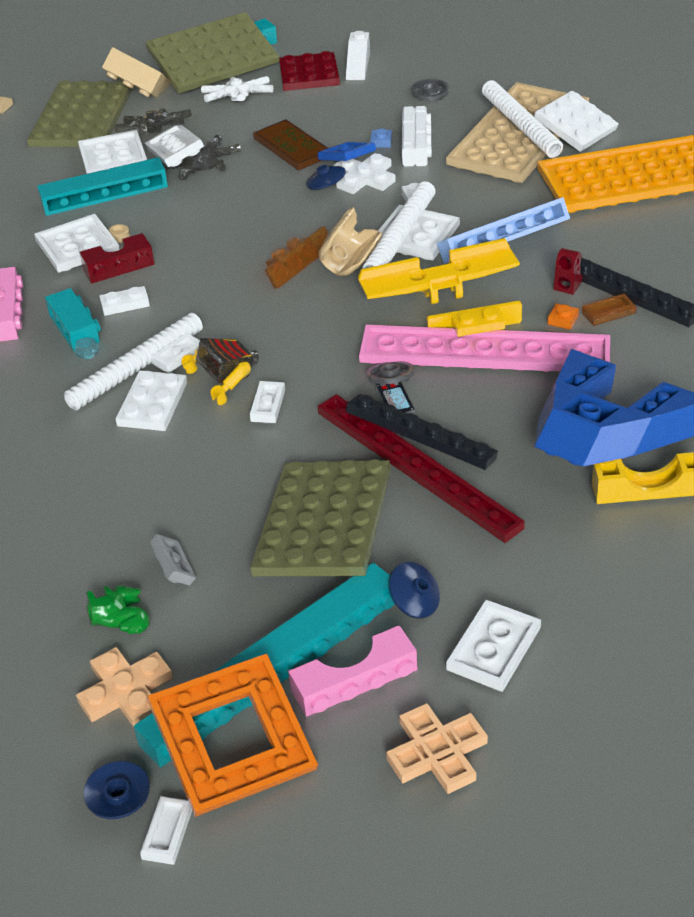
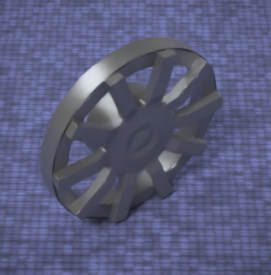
M425 79L416 82L412 86V94L414 98L416 97L420 101L430 100V102H433V100L437 99L442 100L444 96L448 95V85L441 80Z
M404 361L383 362L372 366L367 371V378L370 383H377L381 386L392 383L399 385L398 382L409 381L410 377L414 376L413 365Z

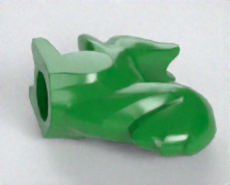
M116 585L112 591L109 587L105 586L104 596L96 598L91 591H86V609L91 626L119 628L128 634L144 632L150 624L148 613L137 606H130L141 601L137 597L141 590L126 585Z

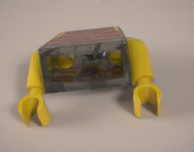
M200 338L198 349L194 351L196 354L183 356L181 362L187 374L197 371L198 366L196 362H198L218 384L223 383L222 386L217 385L211 389L212 400L216 399L218 405H223L227 402L226 392L229 389L232 390L242 379L249 376L251 366L256 365L259 361V355L256 350L248 351L236 339Z

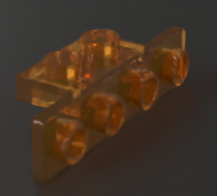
M324 226L308 237L302 239L294 237L288 240L285 248H279L271 253L272 257L265 262L267 265L265 272L275 289L280 288L319 257V249L328 235Z

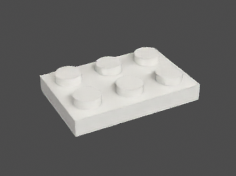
M139 371L116 417L117 426L166 431L188 383L187 376L174 373Z
M485 600L448 658L446 670L503 692L540 630L541 619Z

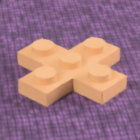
M117 647L90 660L91 668L101 682L76 694L79 705L91 722L120 708L134 727L135 724L152 713L148 703V695H151L149 691L173 679L172 670L158 652L130 666Z
M426 703L399 716L400 725L411 741L387 751L386 757L402 784L430 770L447 794L476 781V772L464 754L487 744L488 735L471 713L442 725Z

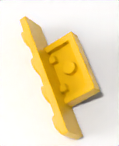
M513 301L430 315L427 317V327L454 328L458 337L505 329V325L516 324L522 321L521 301Z

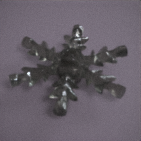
M164 108L159 111L150 110L146 112L145 116H124V123L115 124L114 128L116 132L137 128L142 134L146 132L156 133L163 130V125L177 126L184 124V118L192 117L190 109L168 113Z
M216 134L212 141L206 142V145L200 149L199 153L194 156L185 157L179 165L168 167L163 162L162 164L165 170L184 166L179 171L178 177L180 180H186L188 175L195 173L196 170L203 171L215 167L219 171H224L226 169V165L223 163L224 160L218 157L241 152L239 143L217 148L222 144V136Z

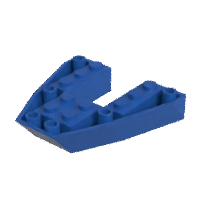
M571 349L538 418L534 447L543 450L548 455L566 459L573 465L588 466L635 456L694 437V392L662 382L630 407L620 406L602 399L612 391L616 364Z

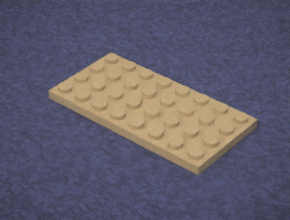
M518 82L507 92L533 117L537 110L567 94L566 92ZM581 96L589 102V97ZM494 106L446 157V165L454 166L458 169L471 170L475 173L492 175L495 178H504L513 182L523 183L537 167V161L542 160L546 154ZM549 130L557 139H560L558 135Z

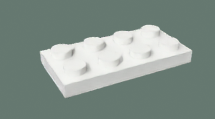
M179 123L145 142L148 150L156 157H159L168 167L179 165L182 159L187 156L196 155L204 147L200 138Z

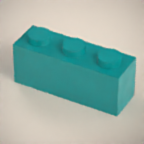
M69 288L45 297L50 318L73 352L100 342L98 335L101 332L100 325L96 318L92 319L91 312L88 307H84L80 295L76 296L73 290Z

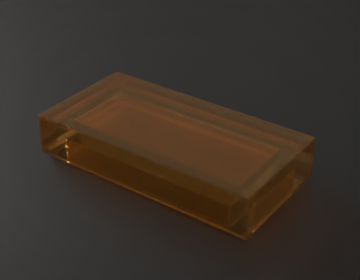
M625 294L582 306V314L593 326L636 313L635 304Z

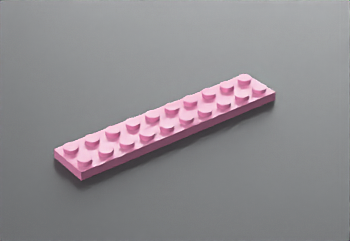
M366 325L359 360L360 363L371 364L404 361L419 366L560 372L571 349L610 362V335L495 330L458 337L454 328Z

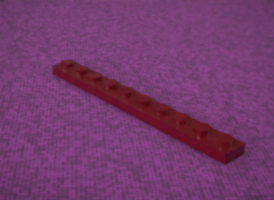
M336 394L318 405L319 415L384 460H389L391 465L502 542H508L524 530V520L394 432L347 413L348 401Z

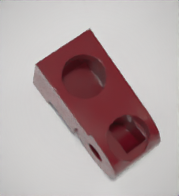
M565 248L560 249L556 259L553 290L571 295L576 292L582 283V275L580 274L581 252ZM567 281L571 283V286H564L562 283Z

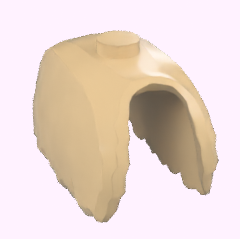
M354 207L348 209L338 220L323 241L318 252L319 260L337 276H348L359 268L374 251L382 238V232L378 230L363 229L360 232L355 231L357 214Z

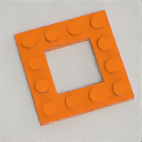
M267 654L148 695L149 706L195 817L317 770L318 763ZM249 696L272 749L214 770L192 717Z

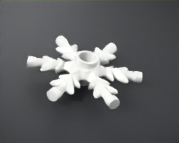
M268 76L248 82H243L240 78L231 77L230 81L226 83L227 85H205L201 87V92L209 93L204 95L205 102L221 99L226 96H230L231 101H243L249 95L248 93H272L273 85H265L270 82Z

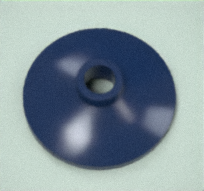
M321 165L316 169L317 172L308 178L306 186L311 190L329 187L339 182L345 176L346 170L342 166L328 167V165Z
M414 562L401 563L392 570L388 585L395 605L404 614L412 618L422 619L433 614L438 608L440 601L439 587L433 575L425 567Z
M126 761L111 762L98 768L88 778L83 792L84 800L88 809L98 817L104 819L124 818L136 812L146 802L150 792V783L146 772L140 766Z

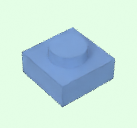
M372 130L370 142L375 143L376 148H391L392 130Z

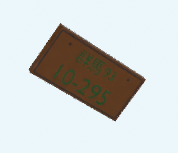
M287 119L253 132V137L256 141L298 171L323 161L319 160L318 153L328 149V147Z

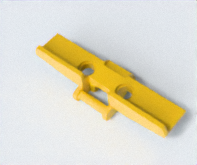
M503 238L449 250V262L445 265L427 269H420L418 257L361 269L358 281L367 299L422 291L426 297H430L432 305L439 302V289L449 287L451 292H455V299L463 298V281L519 266L520 262L510 249L507 240Z

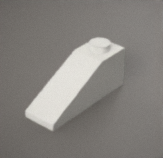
M355 31L350 33L346 80H365L370 56L369 32Z

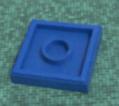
M345 142L319 151L318 158L319 160L348 161L376 151V146L373 142Z

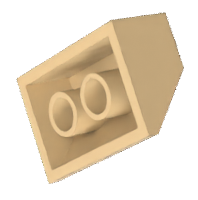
M113 47L102 66L107 72L106 75L114 80H117V78L123 80L122 84L131 89L133 87L140 89L139 93L148 98L150 95L156 98L170 85V81L161 72Z

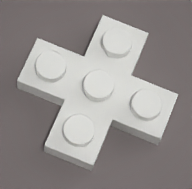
M374 153L363 162L351 159L339 161L333 165L342 166L346 170L345 176L336 183L337 188L351 194L356 193L365 185L384 191L396 182L395 174L386 171L391 167V159L381 154Z

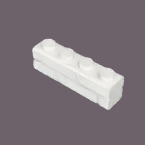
M413 106L404 107L402 118L404 167L414 166V164L416 166H426L428 164L427 158H432L431 114H427L425 106H416L415 108Z

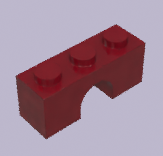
M141 233L122 239L123 248L115 252L104 251L101 246L80 251L83 271L90 283L93 284L155 265L152 247L144 234Z

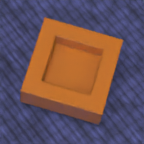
M556 303L548 316V325L571 330L578 318L579 308Z

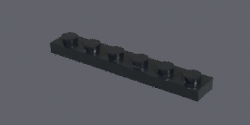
M581 258L580 274L582 275L583 283L686 327H690L694 323V304Z
M359 394L347 403V413L483 470H486L497 458L498 450L490 448L486 443L473 441L461 433L444 429L437 423H430L420 419L415 414L398 410L391 404L376 401L369 395Z

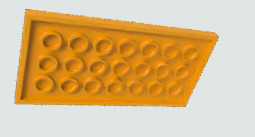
M694 135L537 161V169L555 199L564 198L569 213L607 205L614 206L625 202H637L642 199L658 198L666 195H678L683 192L694 191Z

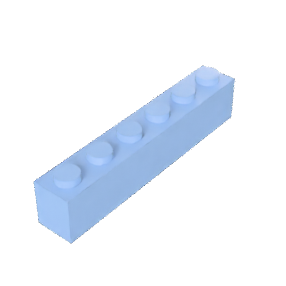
M562 197L437 242L443 263L446 264L449 262V250L503 238L508 242L568 220L570 216Z

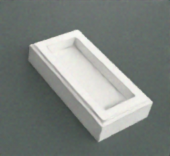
M160 796L140 851L142 860L175 864L192 813L188 800Z

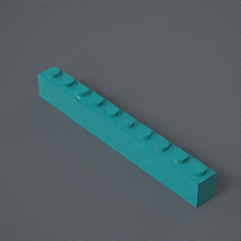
M373 562L368 566L366 576L351 577L213 672L267 654L280 683L284 682L289 678L288 671L307 664L318 657H322L330 648L340 641L346 640L353 632L363 625L369 624L377 615L395 605L389 592L388 583L390 575ZM248 696L193 716V721L201 739L204 740L212 731L221 725L227 724L232 717L253 704ZM151 713L135 724L134 730L138 745L161 768L172 761L154 715Z

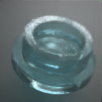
M87 337L76 342L74 351L77 357L90 359L98 353L99 347L94 339Z

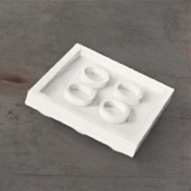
M570 91L537 110L534 115L542 125L580 152L615 131L619 124L574 91Z
M137 130L78 141L87 174L147 160Z
M399 204L378 230L382 232V237L404 205ZM424 210L397 252L403 255L420 257L425 260H434L440 252L437 242L448 239L453 235L460 225V217Z
M96 214L34 234L36 242L58 273L69 271L71 268L82 265L80 251L101 246L107 252L120 250L119 244Z

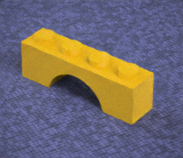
M694 452L676 454L669 464L652 472L633 471L624 465L622 459L593 464L592 488L596 503L604 504L694 496Z

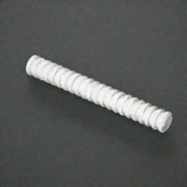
M490 80L483 85L482 94L548 157L553 158L561 153L563 149L562 142L497 82Z
M423 181L418 184L364 263L363 269L390 263L434 197L435 188L431 183Z
M189 313L181 320L171 324L170 327L160 331L159 334H155L152 338L144 341L142 345H138L130 352L125 353L124 356L119 357L118 360L109 363L101 371L95 372V375H90L89 379L86 378L76 386L71 387L70 390H66L64 392L66 403L74 410H79L81 406L84 407L93 399L98 398L99 395L104 394L105 391L110 390L111 387H115L117 383H121L135 372H138L140 368L143 369L146 365L151 364V356L186 333L194 336L197 332H201L203 325L200 318L194 313Z

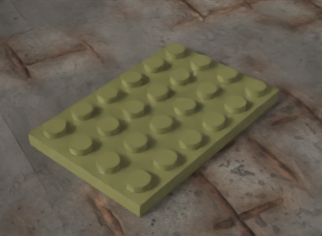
M246 12L146 41L147 50L178 94L279 63L280 57Z
M63 80L59 82L27 139L28 146L79 147L78 141L111 135L132 89L122 84L123 81L106 82L101 80L98 82H88L82 80L70 82L69 80Z
M374 459L370 461H295L285 463L250 567L252 577L366 576L391 471L390 461Z

